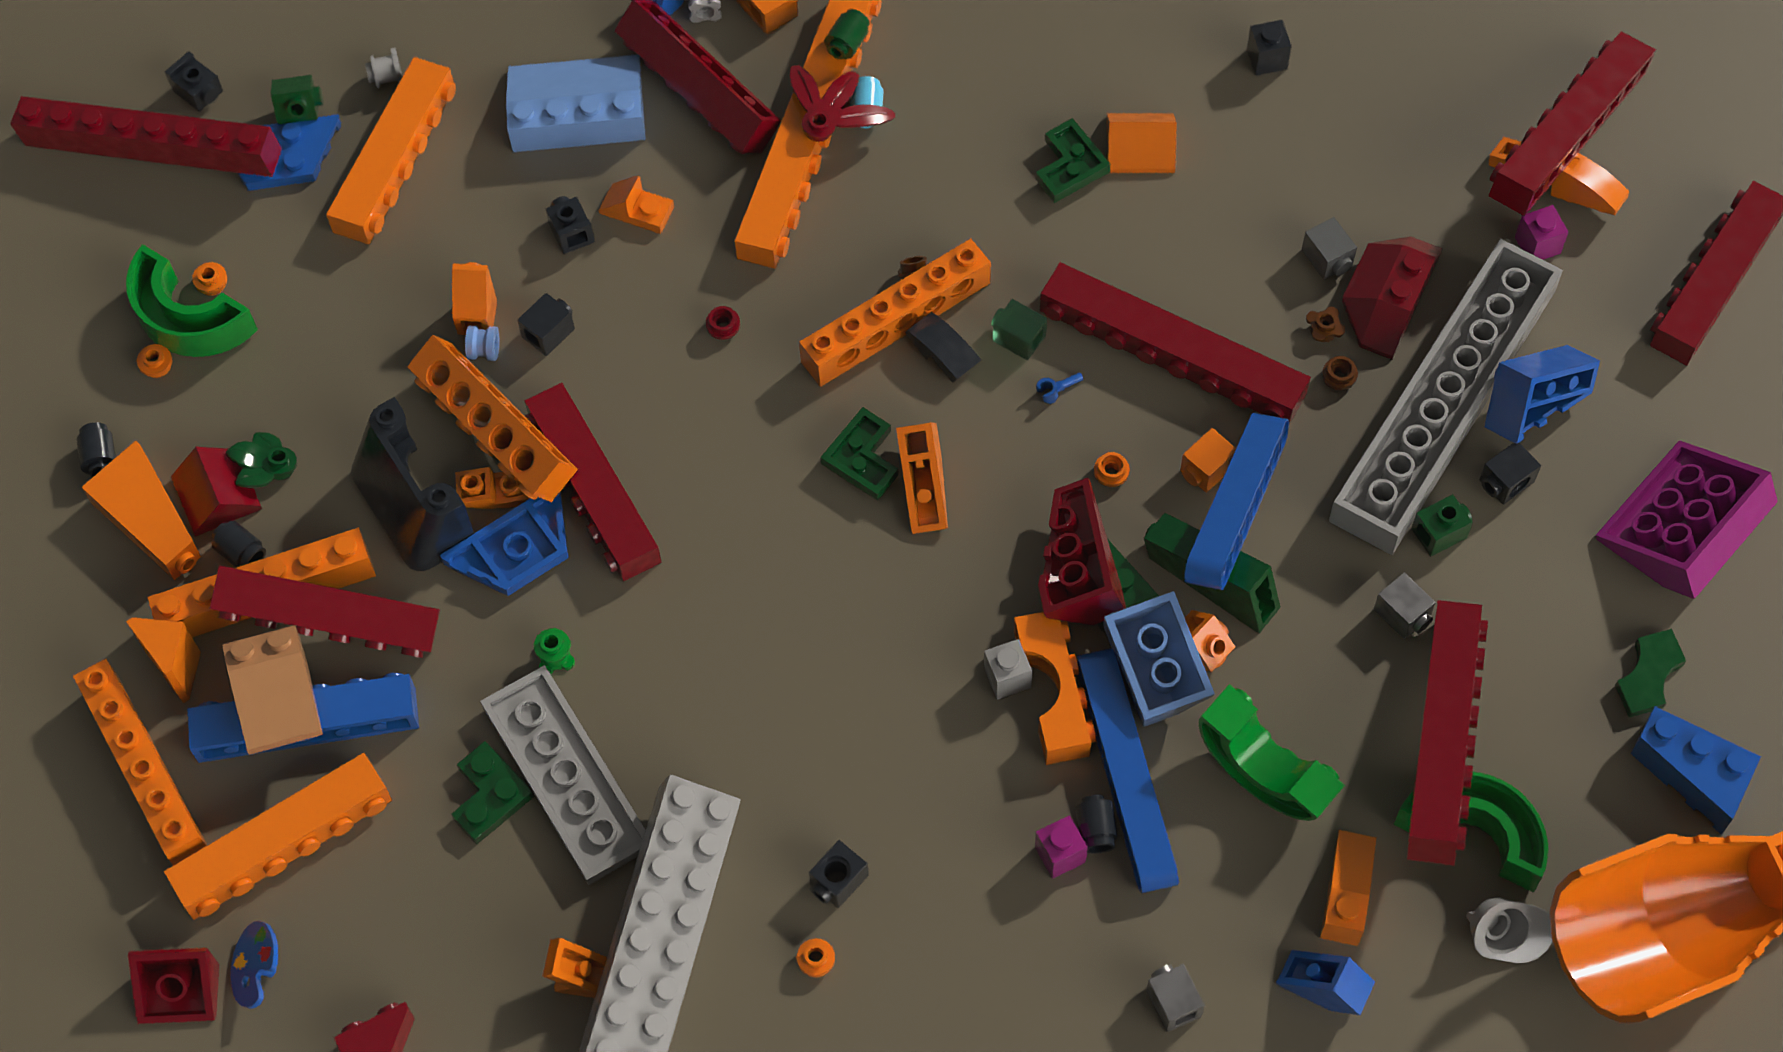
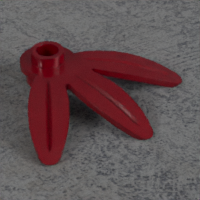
M799 65L790 68V80L793 91L807 112L802 120V128L807 137L813 141L821 142L827 140L834 133L836 127L874 126L887 123L896 117L893 110L878 105H854L841 109L851 98L859 80L857 72L849 71L839 76L829 86L823 99H820L819 89L810 73ZM814 122H823L824 124L816 125Z

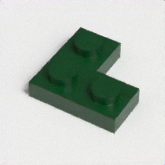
M1073 118L1045 133L1044 141L1059 160L1037 171L1036 181L1054 203L1110 172L1111 164Z
M862 407L820 457L821 464L878 501L899 476V469L874 453L890 434L891 425Z
M486 741L456 764L459 771L478 792L451 813L453 820L476 845L534 798L533 791Z

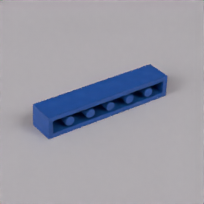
M389 673L379 679L366 680L355 678L347 681L346 684L334 686L327 684L313 685L323 735L255 754L419 729L416 688L410 674ZM207 701L201 703L198 707L187 708L189 747L198 763L249 755L235 701L225 703Z

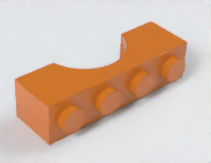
M1044 612L1014 617L1015 640H1020L1030 667L1037 668L1046 673L1055 683L1059 693L1054 706L1039 717L1038 734L1046 765L1090 757L1091 743L1096 742L1095 729L1092 720H1085L1083 709H1087V699L1084 688H1077L1075 676L1079 675V668L1075 654L1068 653L1066 643L1070 642L1071 639L1067 621L1046 618Z

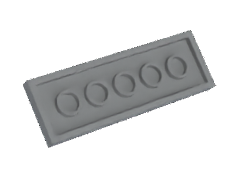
M545 665L480 701L485 713L588 885L638 857L646 830Z

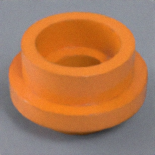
M204 263L194 271L192 282L199 292L209 296L217 295L226 286L227 273L224 267L218 263ZM214 275L210 279H205L208 276Z
M151 344L144 347L137 356L139 370L144 375L152 378L166 375L172 365V355L169 349L160 344ZM158 357L157 360L150 362L152 358Z
M1105 453L1095 462L1094 475L1102 485L1117 487L1128 479L1129 464L1119 453ZM1109 468H1113L1117 470L1118 473L1109 474L1106 473V470Z
M809 939L797 951V964L800 970L808 976H824L834 966V949L823 939ZM814 951L823 954L822 959L818 962H813L808 958Z

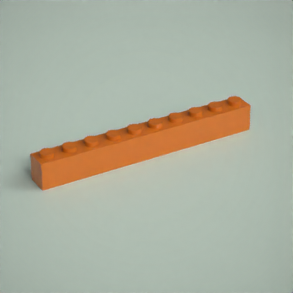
M829 0L803 66L815 80L819 89L820 99H823L827 89L835 79L844 73L852 71L853 68L857 69L862 57L861 43L851 59L834 58L827 51L824 43L825 37L840 14L846 13L848 9L862 12L870 23L873 16L877 17L879 15L882 0ZM870 23L868 26L869 32L863 40V42L867 43L869 41L872 31V23ZM794 91L735 238L737 259L776 269L780 257L785 258L790 243L788 235L791 229L795 230L798 226L800 219V210L798 209L801 202L808 200L811 189L810 178L812 174L817 175L821 164L820 152L822 147H828L831 139L830 136L825 141L816 142L807 137L802 128V120L807 112L798 101ZM814 122L816 125L824 124L823 122Z

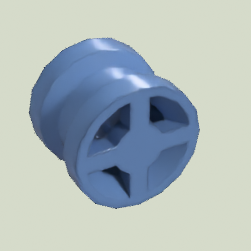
M469 325L465 338L466 358L476 360L478 357H485L488 361H496L500 341L498 327L489 326L487 329H479L478 326Z

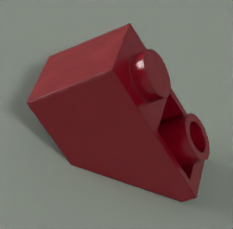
M406 1002L401 1004L391 1003L381 1008L377 1012V1016L365 1022L355 1021L348 1024L341 1030V1034L333 1038L340 1052H402L415 1018Z

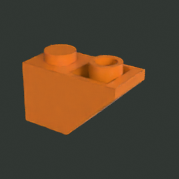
M467 262L465 264L453 263L452 318L457 334L466 335L469 325L478 326L479 329H487L489 326H494L497 298L488 265H481L476 262Z

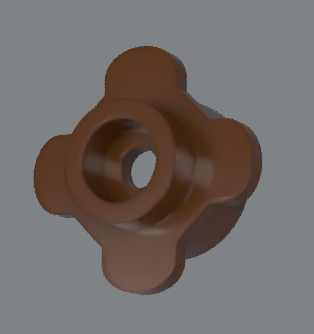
M1328 307L1325 311H1310L1307 314L1306 322L1311 324L1310 331L1314 340L1330 342L1336 337L1344 335L1345 326L1340 323L1338 318L1340 312L1337 308ZM1327 322L1329 325L1325 326L1322 323Z

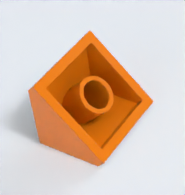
M1107 113V160L1111 164L1109 173H1175L1177 121L1174 113Z
M135 617L127 620L128 626L140 645L183 703L188 701L201 651L184 622Z

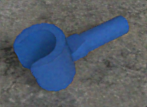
M1079 372L1057 382L1051 378H1042L1037 382L1036 389L1037 392L1052 389L1050 393L1042 396L1045 403L1052 404L1057 400L1058 392L1083 381V376Z

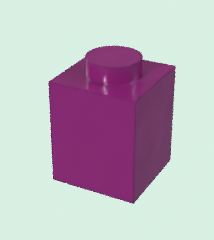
M1550 205L1527 213L1525 216L1522 215L1515 239L1522 250L1544 260L1561 254L1568 230L1554 205Z
M1070 815L1036 831L1035 849L1052 879L1086 863L1088 847Z

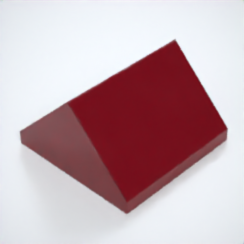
M196 446L171 475L195 537L217 528L221 523L235 521L262 509L254 488L236 486V479L243 467L226 456V448Z
M208 948L129 951L128 962L137 1024L215 1021L220 964Z

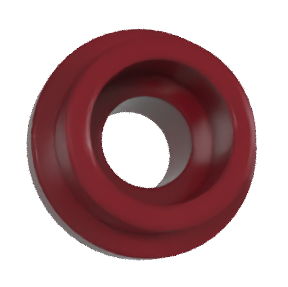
M718 306L708 314L706 329L716 339L726 340L732 338L740 329L739 315L730 307ZM722 322H726L729 324L724 327L718 326Z

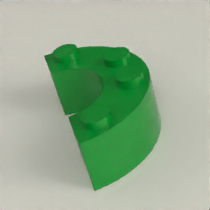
M143 244L133 256L126 277L127 296L143 330L154 343L160 344L168 348L170 352L178 355L205 357L220 354L241 345L258 330L249 308L224 293L219 294L212 301L201 305H182L172 301V292L179 281L170 261Z
M1229 684L1199 719V731L1206 747L1219 765L1240 786L1267 806L1298 820L1311 821L1317 819L1343 789L1345 784L1339 780V775L1329 765L1321 764L1317 760L1306 761L1299 759L1291 750L1280 747L1271 738L1269 731L1260 725L1257 717L1258 708L1252 704L1250 696L1243 690L1233 688Z
M1472 772L1471 789L1463 788L1462 792L1463 796H1470L1468 820L1460 819L1459 823L1479 827L1489 834L1500 852L1501 867L1499 876L1534 893L1543 878L1548 861L1547 834L1537 810L1519 790L1509 783L1492 775ZM1414 791L1402 804L1394 822L1395 826L1409 833Z

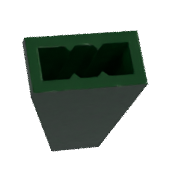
M1164 513L1156 523L1149 526L1144 537L1149 559L1186 583L1185 569L1187 560L1200 530ZM1242 551L1238 555L1224 590L1186 583L1258 633H1261L1281 608L1271 566Z

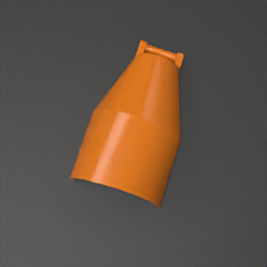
M1783 831L1771 836L1729 835L1727 837H1709V835H1697L1695 837H1678V834H1666L1571 872L1555 889L1550 907L1551 937L1560 965L1576 992L1597 1013L1618 1023H1634L1647 1020L1739 980L1753 960L1758 959L1764 953V948L1783 932Z

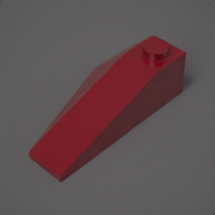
M1087 477L1054 489L1049 527L1051 528L1048 546H1045L1043 554L1046 560L1044 573L1040 575L1038 584L1044 615L1049 619L1088 625L1104 622V616L1126 609V605L1091 482Z

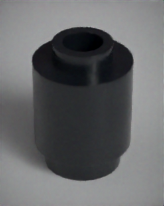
M98 422L85 424L79 429V435L76 440L80 468L82 472L94 477L116 458L113 435L105 424Z
M237 521L221 523L212 534V548L236 568L265 558L266 549L262 547V542Z
M1090 795L1082 798V803L1078 804L1075 810L1078 831L1088 847L1087 853L1098 854L1113 850L1118 835L1112 801L1104 799L1103 795Z

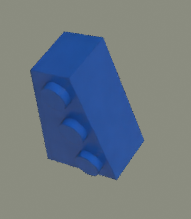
M1564 345L1499 362L1494 374V386L1484 427L1516 444L1524 439V432L1533 426L1541 428L1546 425V417L1555 411L1565 412L1593 393L1600 360L1569 345Z
M1656 706L1645 722L1631 752L1640 763L1666 786L1670 784L1687 799L1685 802L1693 810L1697 808L1714 824L1713 828L1721 835L1733 820L1761 759V756Z

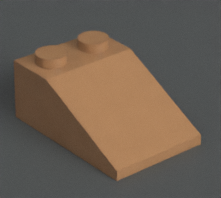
M296 625L222 645L227 672L249 755L323 735L306 655Z

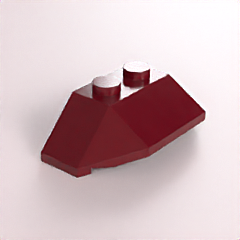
M1411 236L1367 244L1342 298L1350 323L1357 335L1356 339L1360 348L1393 360L1443 248Z

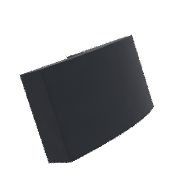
M930 312L905 332L927 360L931 356L952 383L981 361V358L948 323L933 312Z

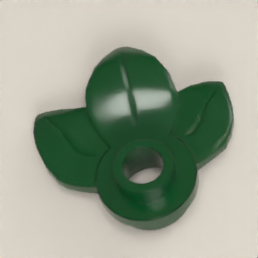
M256 432L253 435L252 442H238L226 451V456L230 460L243 467L236 479V486L243 488L264 487L273 479H287L297 467L295 453L291 449L283 447L278 437L267 432Z

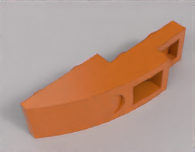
M1503 137L1489 156V166L1496 167L1499 162L1505 164L1512 147L1515 144L1521 146V141ZM1578 153L1553 182L1551 196L1615 216L1628 198L1629 190L1604 168Z

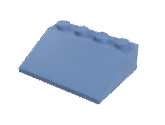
M628 55L509 66L506 109L507 130L513 152L646 140L640 56Z

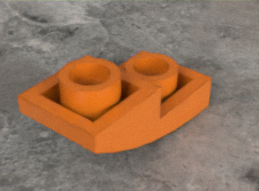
M490 467L455 472L456 492L466 508H512L530 499L519 489L521 482L516 477L511 478L504 472L494 473Z

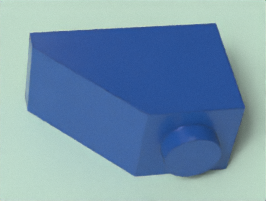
M1292 950L1276 983L1280 987L1330 1011L1360 1015L1375 981L1350 957Z

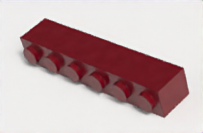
M632 0L614 30L624 40L623 44L625 47L638 53L645 60L644 64L646 67L659 73L666 80L665 84L667 87L680 93L687 100L686 104L692 110L701 113L708 120V125L713 130L722 133L730 141L729 145L735 151L741 154L762 153L781 120L655 1Z
M1754 180L1746 192L1741 189L1739 190L1730 205V208L1734 210L1731 216L1727 214L1722 216L1714 230L1718 236L1715 240L1707 239L1698 255L1703 259L1699 265L1691 264L1682 280L1687 284L1683 290L1676 287L1666 306L1670 307V310L1666 315L1660 312L1650 331L1655 333L1650 346L1686 366L1690 363L1783 216V195Z
M561 382L524 400L528 413L524 416L578 469L563 489L570 488L574 495L570 500L579 517L585 515L590 524L586 525V528L594 544L596 545L601 542L606 552L602 556L610 572L617 571L624 582L662 563L658 545L563 383Z
M220 565L210 609L219 611L217 618L240 622L241 615L256 618L254 625L277 629L278 622L292 626L296 625L298 634L313 637L314 630L329 632L328 640L350 644L351 637L366 640L364 647L386 651L387 644L402 647L401 654L423 658L424 651L432 652L441 610Z

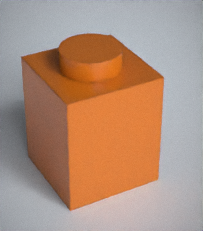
M1211 428L1183 454L1180 471L1189 484L1195 487L1199 486L1207 493L1224 477L1236 447Z

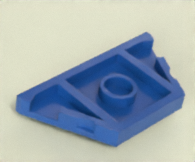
M339 114L318 117L315 120L280 125L278 123L262 125L271 127L282 148L273 177L237 173L240 180L248 191L316 181L321 170V163L327 158L331 149L330 141L335 130L339 131L341 128Z
M561 491L552 502L539 497L536 500L530 498L440 555L441 561L445 566L504 595H511L569 558Z

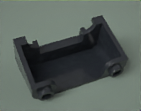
M393 397L378 405L370 414L352 464L351 473L356 486L410 569L415 571H426L442 563L440 555L473 535L474 531L465 504L452 486L445 483H437L421 491L409 472L411 471L407 463L410 452L417 451V447L409 434L404 411L396 398Z

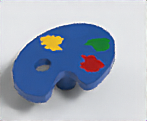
M254 921L244 929L236 944L231 964V987L234 998L240 1006L249 1009L258 1007L264 999L261 976L273 977L278 965L276 935L271 926L265 922ZM250 977V983L247 987V981Z

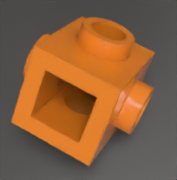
M1191 610L1185 617L1186 623L1205 670L1212 672L1225 662L1226 657L1233 651L1235 645L1228 636V628L1215 615Z

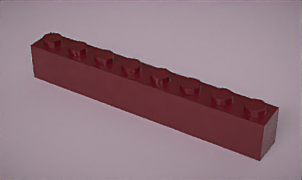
M1622 31L1613 41L1606 40L1598 53V58L1592 57L1588 61L1583 75L1577 74L1570 83L1568 92L1562 91L1558 95L1552 110L1547 108L1543 112L1537 127L1531 126L1522 139L1521 146L1515 144L1506 158V163L1499 162L1489 179V181L1493 182L1488 197L1525 216L1646 75L1656 49Z
M25 96L20 97L10 125L23 144L29 147L273 177L282 151L270 126Z
M1059 262L1040 294V311L1051 320L1065 322L1075 327L1077 331L1084 335H1093L1105 341L1114 349H1123L1136 355L1144 363L1155 364L1168 370L1176 378L1188 379L1209 393H1218L1229 398L1239 407L1250 408L1264 415L1286 418L1289 420L1290 425L1307 395L1310 376L1064 263Z
M1437 601L1407 860L1455 865L1456 850L1464 851L1467 827H1459V820H1468L1470 796H1463L1462 792L1463 788L1471 789L1473 766L1465 764L1466 758H1474L1476 736L1469 735V728L1477 729L1479 706L1472 705V699H1480L1482 677L1475 676V671H1483L1485 648H1478V643L1486 642L1488 620H1481L1482 605Z

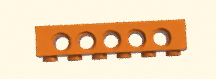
M970 238L799 341L801 363L817 384L822 387L906 335L905 332L930 312L940 315L988 286L991 281L990 260Z
M432 335L407 366L416 376L414 382L427 393H433L437 397L435 400L436 405L448 414L453 413L458 418L455 422L456 425L465 433L474 435L478 439L476 445L487 455L495 456L500 461L497 465L498 468L509 477H516L521 482L519 489L529 498L536 500L539 497L552 502L577 472L578 469L452 343Z
M107 658L73 675L161 848L172 865H176L206 847L207 844L120 678Z

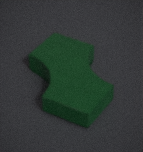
M1672 629L1639 637L1635 642L1637 653L1636 667L1629 675L1617 680L1615 684L1629 718L1652 712L1655 706L1663 709L1666 705L1664 697L1665 679L1670 673L1684 666L1686 662Z

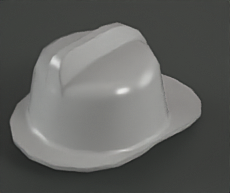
M1493 898L1481 903L1474 912L1468 911L1466 915L1470 921L1475 949L1481 956L1490 959L1527 963L1539 958L1547 951L1553 941L1551 937L1550 915L1544 909L1534 905Z

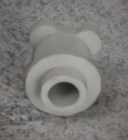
M690 0L691 2H689L688 7L692 11L689 14L691 22L699 23L706 20L718 21L721 19V11L718 10L721 7L720 0Z
M396 47L391 48L392 55L374 58V55H371V62L365 63L369 83L376 82L377 88L381 87L380 84L398 81L399 84L402 79Z

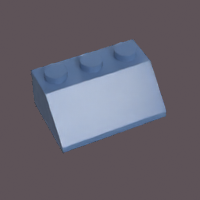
M1174 591L1104 616L1103 627L1114 650L1119 668L1143 727L1178 715L1215 695Z

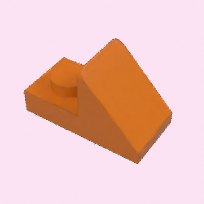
M634 176L612 183L599 208V214L661 234L674 209V202L671 199L642 190L640 176Z
M562 938L550 939L542 977L555 981L554 991L558 993L595 998L607 957Z

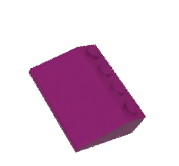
M1679 440L1595 535L1596 539L1664 588L1695 599L1778 502L1771 472Z

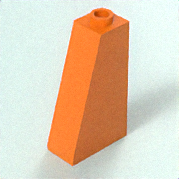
M136 440L82 486L91 504L173 580H176L181 574L189 572L195 566L197 560L202 557L144 450Z

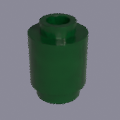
M848 9L846 13L840 14L825 37L824 43L827 51L834 58L851 59L867 36L870 23L862 12Z

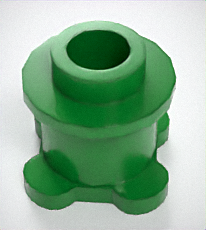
M548 628L539 633L534 641V651L537 657L541 659L539 668L545 665L550 674L559 669L570 670L575 665V659L570 655L571 641L563 630Z

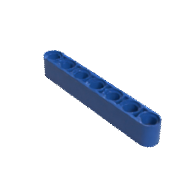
M1252 413L1189 554L1185 569L1186 583L1224 590L1285 447L1289 431L1288 419Z
M1109 648L1077 655L1079 681L1081 687L1085 690L1088 713L1094 725L1097 745L1138 889L1142 894L1179 885L1176 863L1114 650Z

